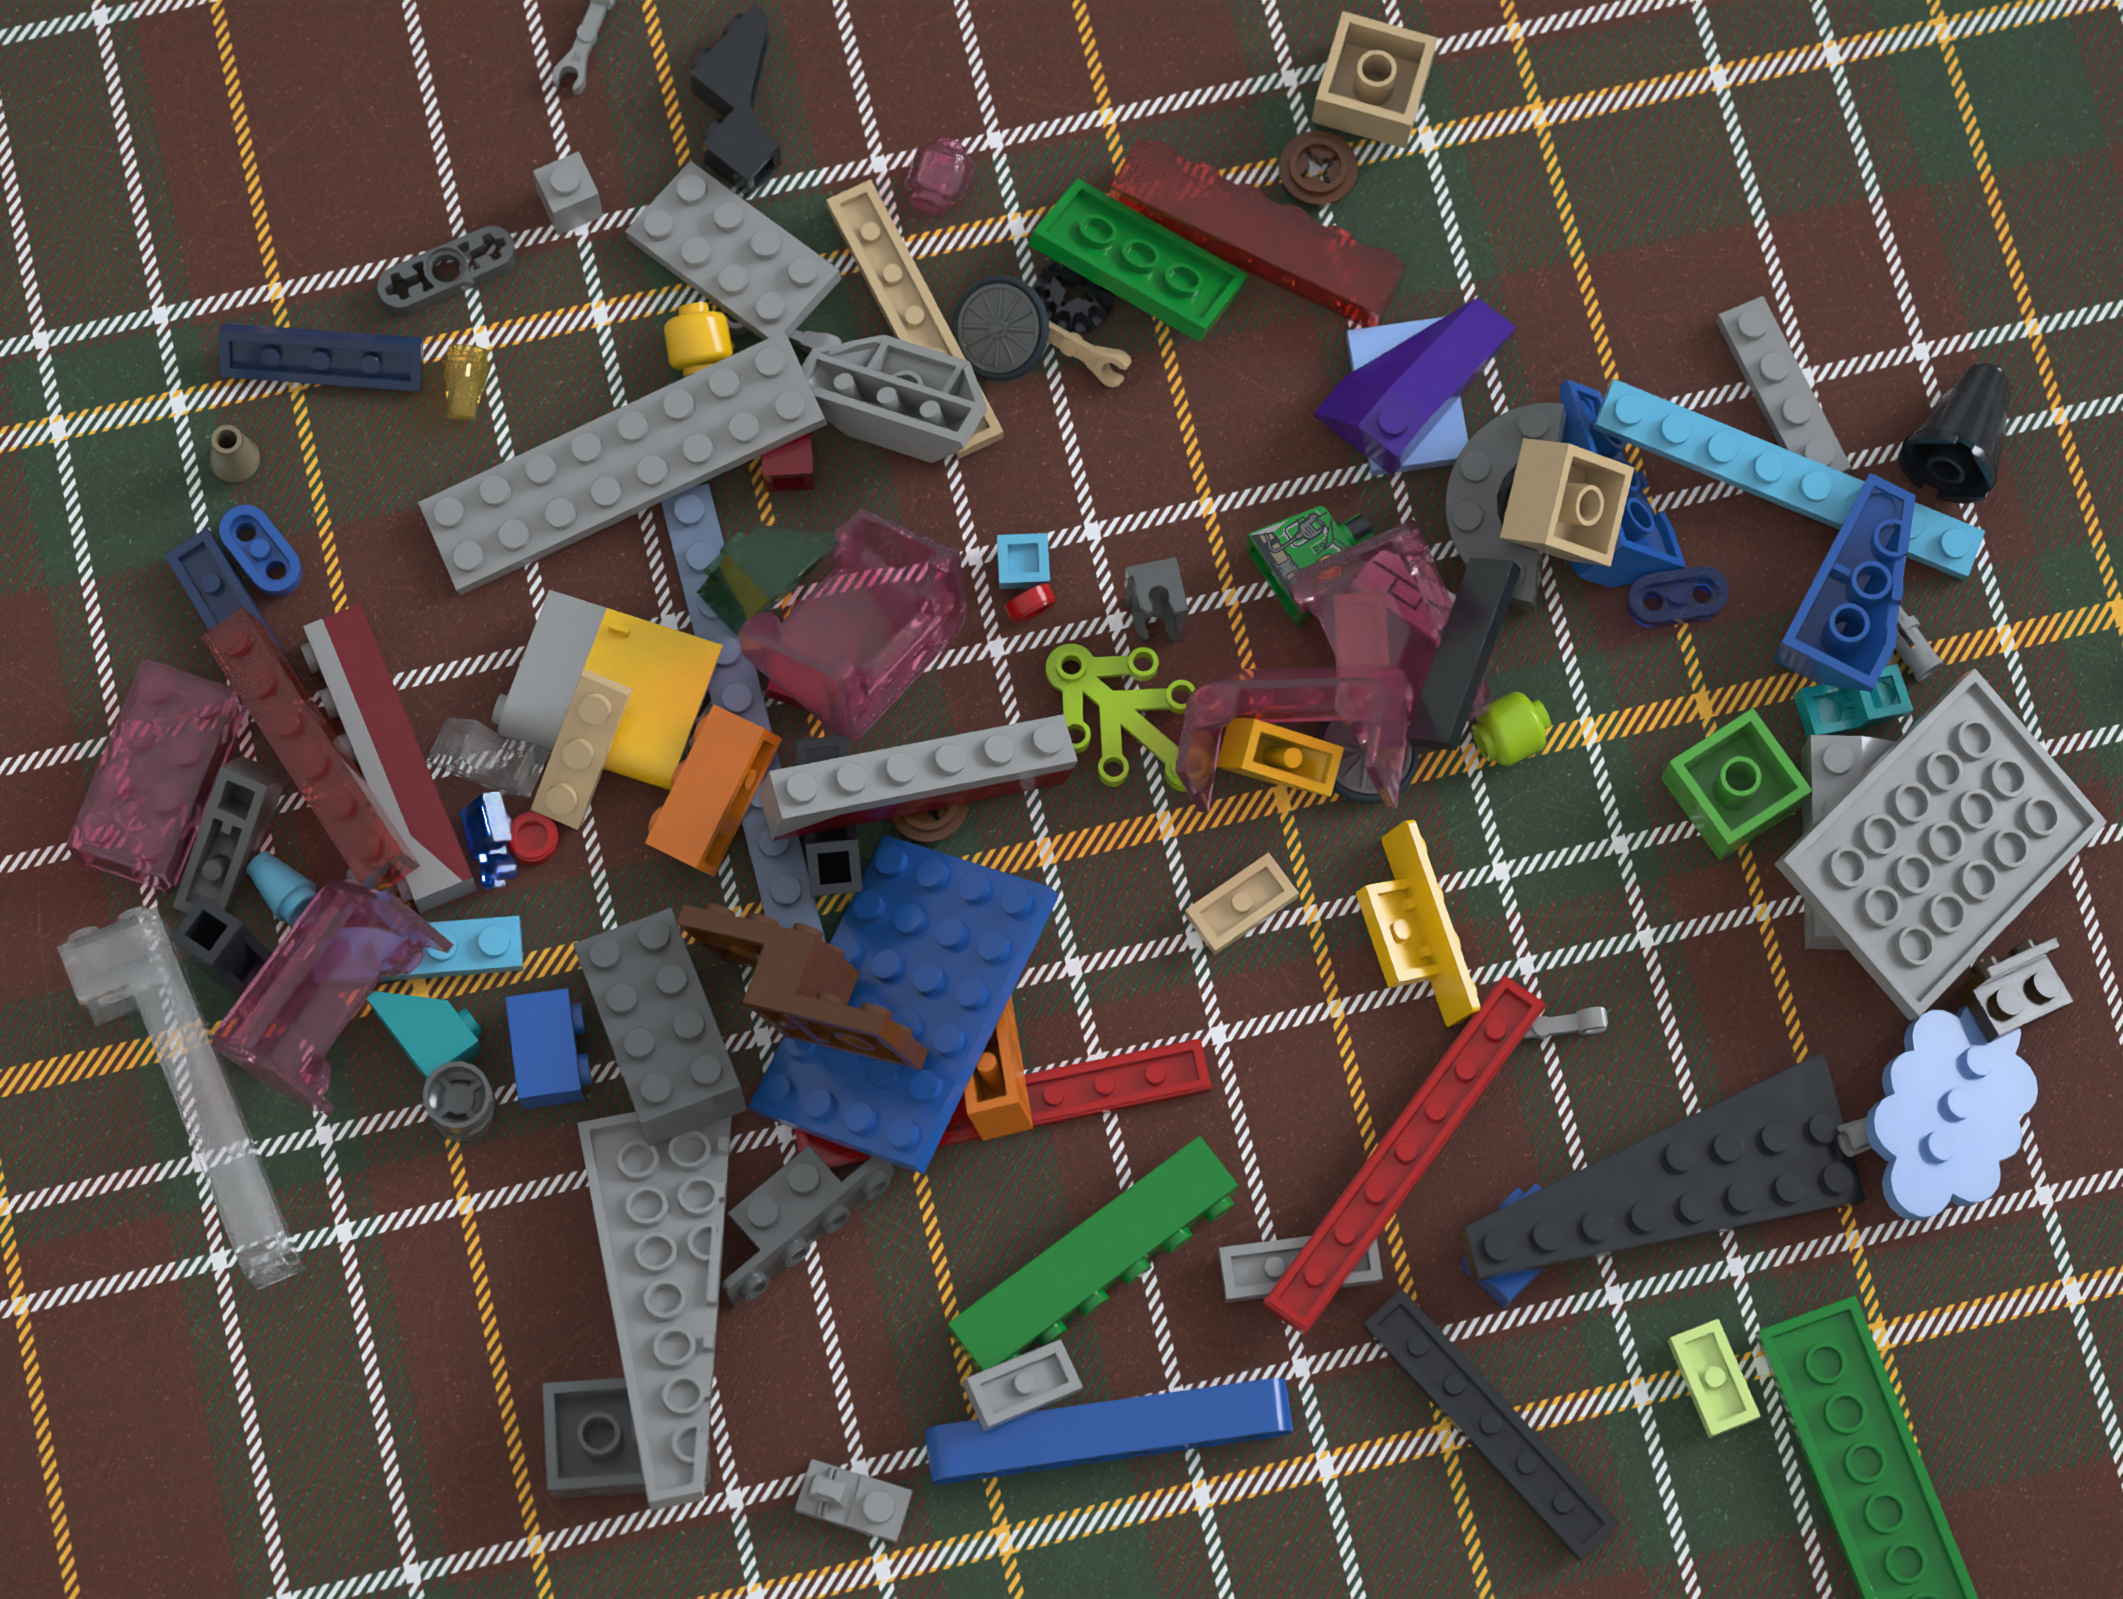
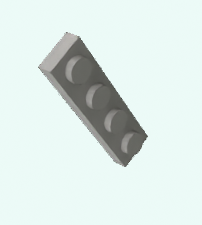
M1764 296L1719 314L1716 323L1779 446L1849 474L1852 467Z

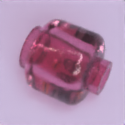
M940 138L937 143L929 142L918 147L904 180L906 191L911 196L910 201L916 208L928 214L944 216L948 211L958 210L962 207L976 174L974 162L965 154L966 148L962 144L952 139Z

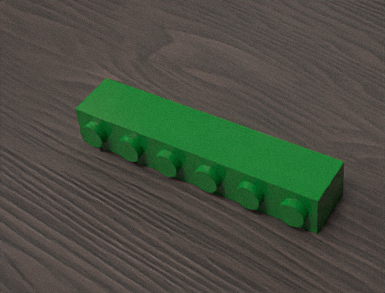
M1198 1136L948 1323L949 1335L978 1373L1021 1356L1037 1343L1043 1347L1057 1341L1068 1331L1064 1325L1065 1322L1079 1312L1084 1317H1087L1097 1311L1110 1299L1106 1293L1121 1280H1123L1126 1286L1131 1285L1152 1268L1148 1260L1161 1250L1165 1249L1168 1255L1174 1253L1194 1236L1190 1231L1192 1227L1204 1218L1211 1224L1235 1206L1231 1198L1236 1195L1238 1184L1201 1136Z

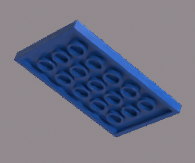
M884 835L862 878L863 891L855 892L830 944L842 949L845 952L844 959L859 971L847 1006L860 1009L862 1003L866 1002L881 1006L892 1012L891 1020L913 1030L912 1038L928 1050L921 1070L788 1039L784 1036L748 1108L760 1117L924 1175L1059 895L1050 886Z

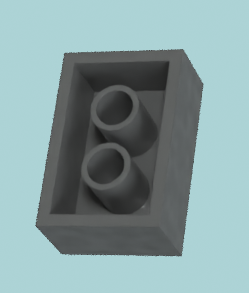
M625 1378L543 1383L547 1490L552 1499L647 1492ZM709 1438L705 1488H712Z

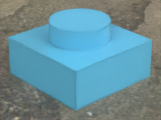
M1048 533L997 535L999 589L1034 588L1044 583L1050 585Z

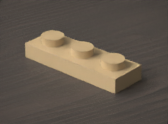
M587 669L584 670L580 675L530 810L574 829H579L585 819L633 689Z

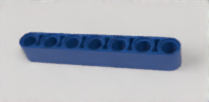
M1285 1378L1254 1380L1034 1411L985 1432L979 1420L943 1424L924 1430L932 1484L959 1483L1285 1436L1294 1432Z

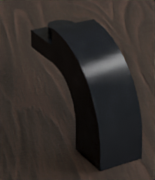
M847 735L796 740L798 765L849 756ZM856 825L805 835L811 896L863 891Z
M203 896L199 897L170 937L172 942L189 960L223 988L281 1028L283 1026L317 1049L348 1008L345 1001L315 983L268 950L249 932L243 922Z

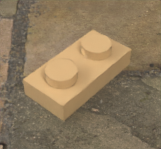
M1268 852L1185 909L1184 915L1215 956L1296 900L1299 892Z

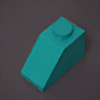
M373 991L366 997L373 1012L425 1080L436 1068L447 1062L462 1061L469 1063L483 1053L477 1037L483 1031L466 1008L457 1013L448 1000Z

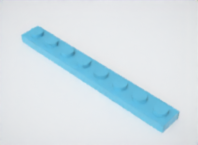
M1613 379L1609 384L1592 428L1839 530L1865 481L1616 379ZM1915 502L1909 549L1906 557L1964 580L1969 577L1985 531Z

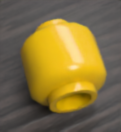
M706 302L679 306V316L671 318L664 325L669 364L675 370L683 371L684 378L733 355L727 317L721 312L709 311L708 303Z

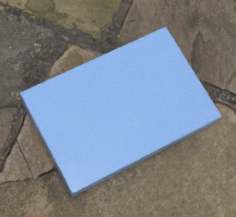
M1444 317L1347 330L1346 340L1352 372ZM1460 397L1397 472L1455 464L1460 452L1468 442ZM1368 458L1371 476L1388 474Z

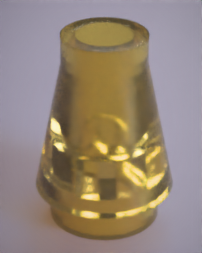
M464 344L448 346L447 356L442 357L447 404L446 417L465 421L476 420L477 408L492 363L488 361L489 351L487 349Z

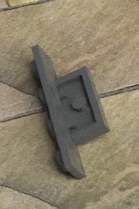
M807 1146L729 1211L730 1219L759 1251L721 1283L727 1299L733 1306H738L744 1300L749 1302L759 1297L769 1286V1279L783 1267H793L803 1260L810 1251V1245L825 1232L831 1234L840 1229L849 1219L850 1211L864 1199L872 1200L879 1196L888 1187L891 1177L895 1173L892 1163L872 1156L841 1182L816 1153Z

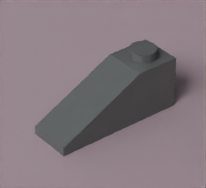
M239 756L220 767L173 903V908L188 914L199 897L203 896L227 913L229 912L247 874V866L255 857L272 822L288 776L287 774L244 756Z

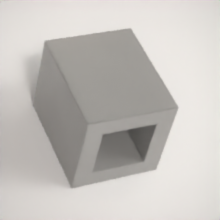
M579 151L533 170L538 196L557 236L603 217L599 193Z

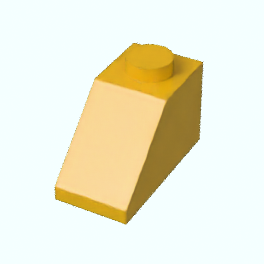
M1229 718L1216 767L1260 781L1331 797L1344 747L1257 719Z

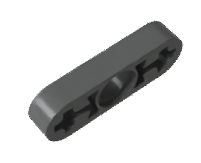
M486 226L388 268L382 273L377 284L378 294L383 307L393 315L408 316L507 273L516 261L513 238L508 231L501 227ZM493 242L496 248H501V257L497 260H492L489 254L484 255L486 253L484 245ZM467 251H470L472 260L475 261L476 270L471 272L468 260L464 254ZM443 260H453L461 266L460 275L451 282H441L433 276L435 266ZM423 270L427 284L430 287L428 291H424L418 276V272ZM401 281L405 287H410L408 289L410 297L403 300L397 294H393V285Z

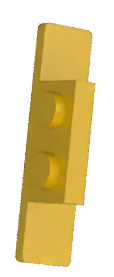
M1414 819L1406 820L1382 837V844L1395 880L1366 885L1356 892V896L1388 988L1430 980L1445 1025L1447 1027L1456 1026L1480 1011L1477 989L1470 978L1461 952L1459 937L1454 932L1444 903L1443 891L1436 881L1429 861L1426 843L1420 835L1416 821Z

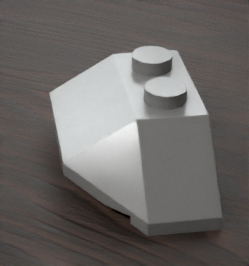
M887 335L848 341L830 349L827 346L813 348L801 366L825 419L847 436L930 463H934L964 449L987 410L970 361Z

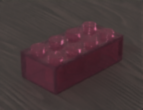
M142 658L66 843V847L77 862L173 894L204 817L220 767L227 760L247 710V705L239 689Z

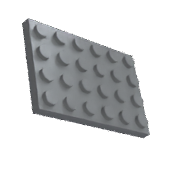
M1974 668L1964 673L1774 864L1910 1021L1920 1017L2095 836L2107 821Z

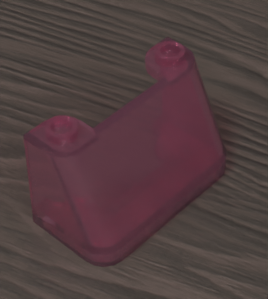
M860 508L846 523L841 524L835 531L831 544L834 551L835 568L782 622H780L777 616L764 611L755 617L749 618L738 633L741 651L748 661L829 729L850 740L859 739L956 637L964 623L967 606L960 551L863 508Z
M1413 519L1293 572L1297 582L1291 584L1292 593L1302 613L1311 610L1312 614L1319 618L1360 710L1358 711L1360 722L1353 725L1354 733L1363 752L1372 751L1376 761L1412 746L1405 739V735L1453 606L1425 539ZM1483 675L1467 721L1488 713L1493 708L1492 701H1494L1485 675Z

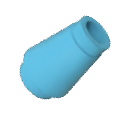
M269 851L258 854L248 864L246 873L252 878L253 883L277 920L286 921L289 925L295 926L307 920L318 908L321 898L316 893V884L274 857Z

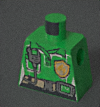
M1318 506L1248 534L1245 551L1296 628H1298L1332 600L1331 597L1333 595H1338L1352 583L1359 573L1362 564L1355 550L1372 541L1374 533L1368 521L1360 513L1337 525L1324 506Z

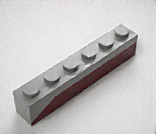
M361 603L303 626L309 642L301 645V650L311 674L321 671L328 687L318 692L329 719L337 716L341 718L346 733L337 736V739L348 765L357 761L360 765L364 779L355 783L366 810L377 807L383 824L374 827V830L385 856L393 853L397 856L402 870L393 873V877L403 901L406 902L414 899L419 913H423L477 891L466 859Z
M1064 714L772 770L768 772L759 796L772 841L1065 784L1078 760Z

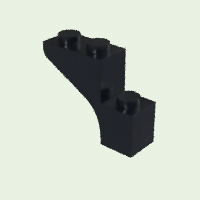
M754 4L745 15L742 13L735 15L725 27L723 38L712 50L709 47L703 49L696 56L690 67L692 93L725 118L724 120L722 118L716 119L703 135L704 163L748 199L781 165L780 144L761 128L753 114L769 43L767 14L757 4Z

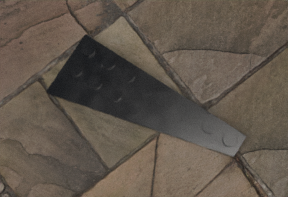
M1825 1054L1815 1055L1465 1226L1459 1232L1472 1282L1861 1204L1866 1199L1854 1156L1849 1157L1844 1154L1837 1140L1839 1135L1837 1127L1844 1124Z

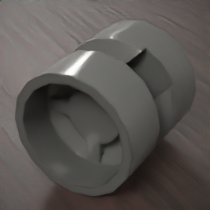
M462 1061L447 1062L436 1068L427 1078L423 1088V1104L437 1132L448 1140L464 1143L473 1142L490 1130L497 1115V1103L491 1086L481 1070L472 1064Z

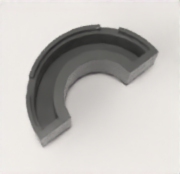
M1536 403L1522 406L1501 414L1488 422L1475 433L1460 452L1453 466L1447 486V523L1452 541L1462 563L1467 568L1470 558L1514 561L1520 567L1521 572L1509 605L1536 612L1543 561L1540 552L1500 538L1503 526L1501 506L1508 488L1513 484L1523 438L1562 443L1567 416L1563 403Z

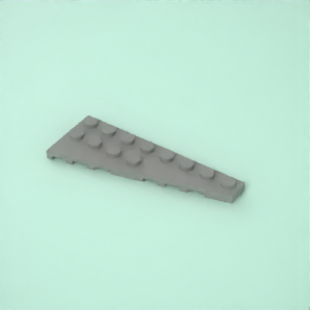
M636 1112L578 1122L650 1511L704 1500L732 1116L648 1147Z

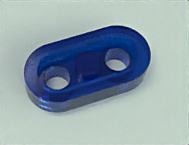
M1707 566L1647 574L1638 578L1633 583L1627 596V610L1636 623L1648 628L1709 620L1716 617L1723 610L1729 597V586L1727 580L1719 571ZM1703 590L1709 595L1710 601L1706 603L1697 602L1692 592ZM1647 597L1657 599L1660 603V608L1658 610L1647 609L1643 604V599Z

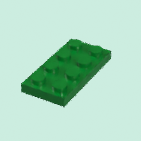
M1079 178L1076 179L1033 230L1028 244L1201 343L1243 289L1248 274Z

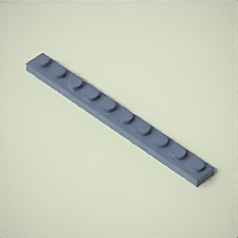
M709 483L694 486L662 501L661 505L694 636L723 645L722 653L708 687L712 706L715 704L772 732ZM776 751L742 820L764 914L777 921L781 927L792 929L794 923H801L814 927L823 933L815 899L810 893L809 875L799 836L772 841L759 793L768 772L781 769Z

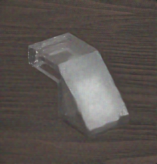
M447 717L426 763L498 794L529 798L550 751L535 742L505 739L477 720Z

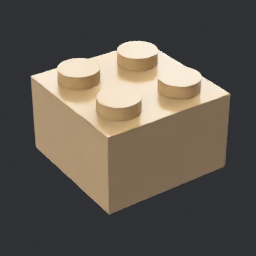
M1342 11L1316 96L1312 123L1406 149L1430 72L1438 38Z
M1523 438L1500 538L1564 560L1611 567L1634 467L1569 443Z

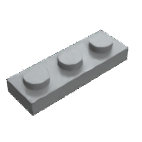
M1311 1236L1219 1247L1218 1255L1225 1303L1266 1298ZM1377 1239L1341 1288L1382 1282L1383 1277Z

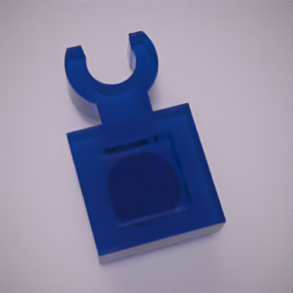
M500 791L481 793L459 812L471 859H480L479 876L484 890L503 888L505 886L504 880L517 877L514 859L507 852L506 844L512 840L511 818L507 810L504 809Z

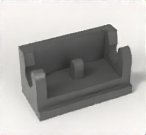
M1174 557L1126 567L1123 602L1125 608L1130 607L1138 638L1144 643L1148 642L1149 631L1145 623L1149 618L1156 617L1163 620L1165 624L1164 632L1170 643L1184 641L1189 609L1177 558Z

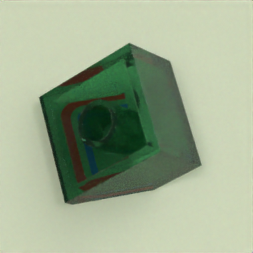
M762 525L749 537L741 531L720 549V555L704 569L705 574L709 578L697 593L731 631L739 637L801 585L839 541L832 534Z

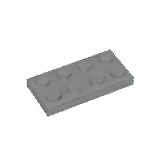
M692 161L678 173L625 231L631 243L763 341L783 331L789 337L842 279L838 268Z

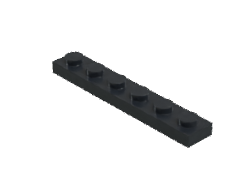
M1402 1288L1363 1323L1362 1328L1578 1562L1620 1525Z

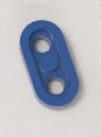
M240 505L230 509L223 516L219 525L220 538L226 550L254 586L264 595L283 597L292 593L299 586L303 574L300 560L295 551L259 508L251 505ZM246 529L256 531V535L251 541L243 542L239 540V535L242 531ZM275 567L286 569L285 575L278 580L270 579L268 577L269 572Z

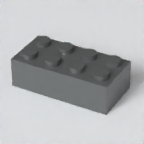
M672 908L573 943L581 970L648 1147L747 1110L740 1083L679 926L676 924L677 921Z

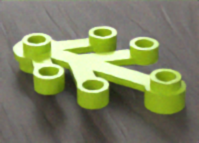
M1064 644L1054 649L1049 655L1046 662V676L1051 686L1062 692L1063 714L1068 731L1078 729L1085 736L1082 742L1072 743L1075 754L1087 749L1091 737L1090 728L1083 721L1084 694L1099 707L1102 758L1098 764V777L1102 783L1115 787L1123 784L1128 777L1129 764L1122 755V727L1165 764L1164 776L1172 788L1182 792L1196 789L1202 783L1206 770V763L1201 753L1190 747H1177L1137 712L1171 710L1176 714L1188 713L1194 708L1197 692L1193 684L1186 680H1176L1168 688L1113 691L1099 678L1131 675L1135 680L1148 681L1157 673L1159 664L1157 654L1150 648L1139 647L1133 650L1129 656L1093 657L1089 650L1081 645ZM1145 657L1152 662L1153 666L1147 671H1140L1135 668L1133 663L1136 659ZM1073 660L1080 665L1081 669L1076 674H1067L1062 669L1063 663ZM1177 690H1184L1188 692L1191 699L1185 704H1178L1172 699L1171 695ZM1181 759H1189L1194 763L1195 769L1191 773H1182L1177 769L1176 763ZM1110 762H1116L1120 764L1123 772L1119 776L1111 777L1105 773V765Z

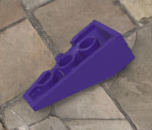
M1475 298L1345 376L1314 412V417L1393 476L1516 331V326L1479 298Z

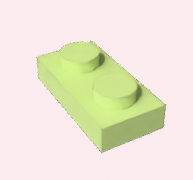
M1719 1319L1668 1339V1344L1709 1438L1755 1421L1760 1417Z

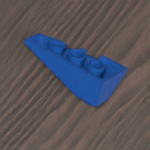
M1568 379L1561 383L1560 399L1561 403L1564 404L1567 415L1562 443L1572 444L1633 467L1621 451L1626 447V442L1592 429L1604 400L1601 393ZM1634 468L1611 567L1570 561L1573 570L1579 578L1613 588L1678 574L1686 569L1673 526L1665 512L1655 514L1643 492L1650 486L1643 471L1637 472Z
M1869 473L1772 661L1817 684L1873 691L1896 646L1899 607L1904 587V569L1909 549L1916 495Z

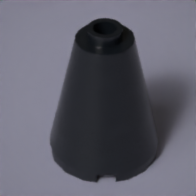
M1987 363L1974 364L1967 367L1905 438L1898 460L1903 473L1918 488L1922 489L1924 483L1931 487L1939 489L1936 498L1960 504L1980 502L1993 489L1998 477L2012 390L2009 378L1999 367Z

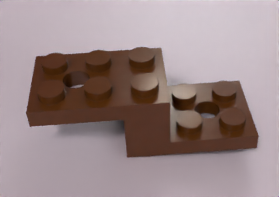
M706 903L704 909L683 904L676 924L720 960L755 968L743 1003L786 1038L908 1068L922 1069L928 1050L912 1038L913 1030L891 1020L892 1012L881 1006L866 1002L862 1003L860 1009L847 1006L859 971L844 959L845 952L842 949L822 940L824 934L821 931L801 923H794L792 929L781 927L774 919L758 913H750L748 919L737 917L730 909L714 903Z

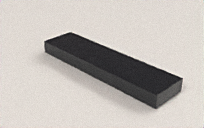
M1470 558L1405 735V739L1412 746L1457 750L1521 572L1520 567L1514 561Z

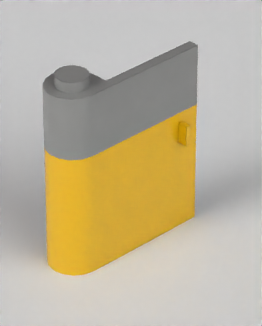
M549 590L509 694H500L492 714V723L499 725V736L552 753L580 675L587 669L633 689L603 769L671 791L672 775L679 763L686 760L688 756L689 738L722 653L723 645Z

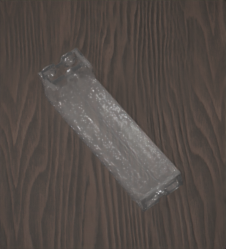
M144 906L136 907L120 914L117 917V923L99 930L95 926L86 927L69 935L67 938L68 942L57 946L77 1000L81 1006L85 1005L90 1012L95 1026L98 1027L140 1010L243 1274L254 1288L259 1290L305 1271L306 1269L180 951L170 939L173 933L167 923L164 922L157 907L149 910Z

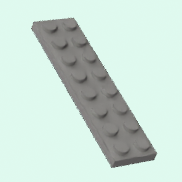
M785 331L418 503L455 589L460 595H463L827 425V421Z

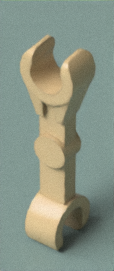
M1049 321L1048 343L1058 347L1064 355L1074 356L1085 362V365L1104 385L1117 387L1123 382L1124 376L1114 372L1110 368L1109 363L1115 364L1122 370H1126L1131 364V357L1126 352L1119 349L1093 346L1084 341L1078 333L1068 332Z

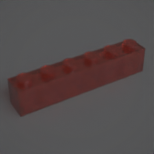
M1138 137L1111 185L1110 197L1212 255L1364 328L1380 325L1402 283L1406 265L1399 262L1398 257L1389 250L1381 247L1369 248L1355 241L1354 237L1343 228L1333 225L1325 227L1311 220L1309 215L1299 207L1290 204L1281 206L1265 198L1264 193L1255 186L1247 183L1235 184L1221 177V174L1209 164L1203 162H1195L1194 164L1177 156L1170 146L1160 141L1147 142Z
M242 607L203 634L201 638L358 881L376 895H379L418 868L420 864L264 625Z

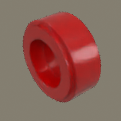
M1044 583L1018 595L1004 606V609L1012 623L1021 624L1051 608L1056 603L1057 598L1050 585Z
M535 811L525 812L518 815L508 827L506 838L509 850L513 857L523 864L531 866L544 864L558 850L559 834L555 823L549 817Z

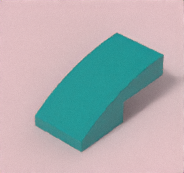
M1898 664L1885 666L1872 692L1821 684L1800 688L1793 695L1807 740L1810 735H1842L1909 715L1913 712Z

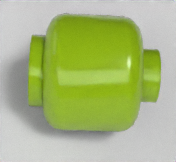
M1514 691L1480 707L1476 715L1477 723L1471 726L1476 745L1483 757L1489 762L1495 760L1498 764L1507 767L1544 749L1546 744L1545 730L1551 727V721L1540 700L1531 702L1523 693Z

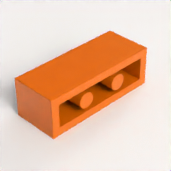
M713 704L709 714L704 715L696 726L694 732L695 742L686 760L679 763L672 775V789L664 805L659 807L650 819L648 825L649 835L645 844L715 877L782 738Z
M1012 995L964 1091L968 1116L983 1141L1033 1129Z

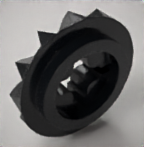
M1057 261L1048 268L1042 269L1035 286V291L1045 305L1049 321L1068 332H1084L1097 327L1107 318L1114 303V294ZM1085 279L1083 294L1088 298V301L1076 297L1071 302L1068 301L1064 306L1066 289L1062 284L1074 287L1078 282L1081 283Z

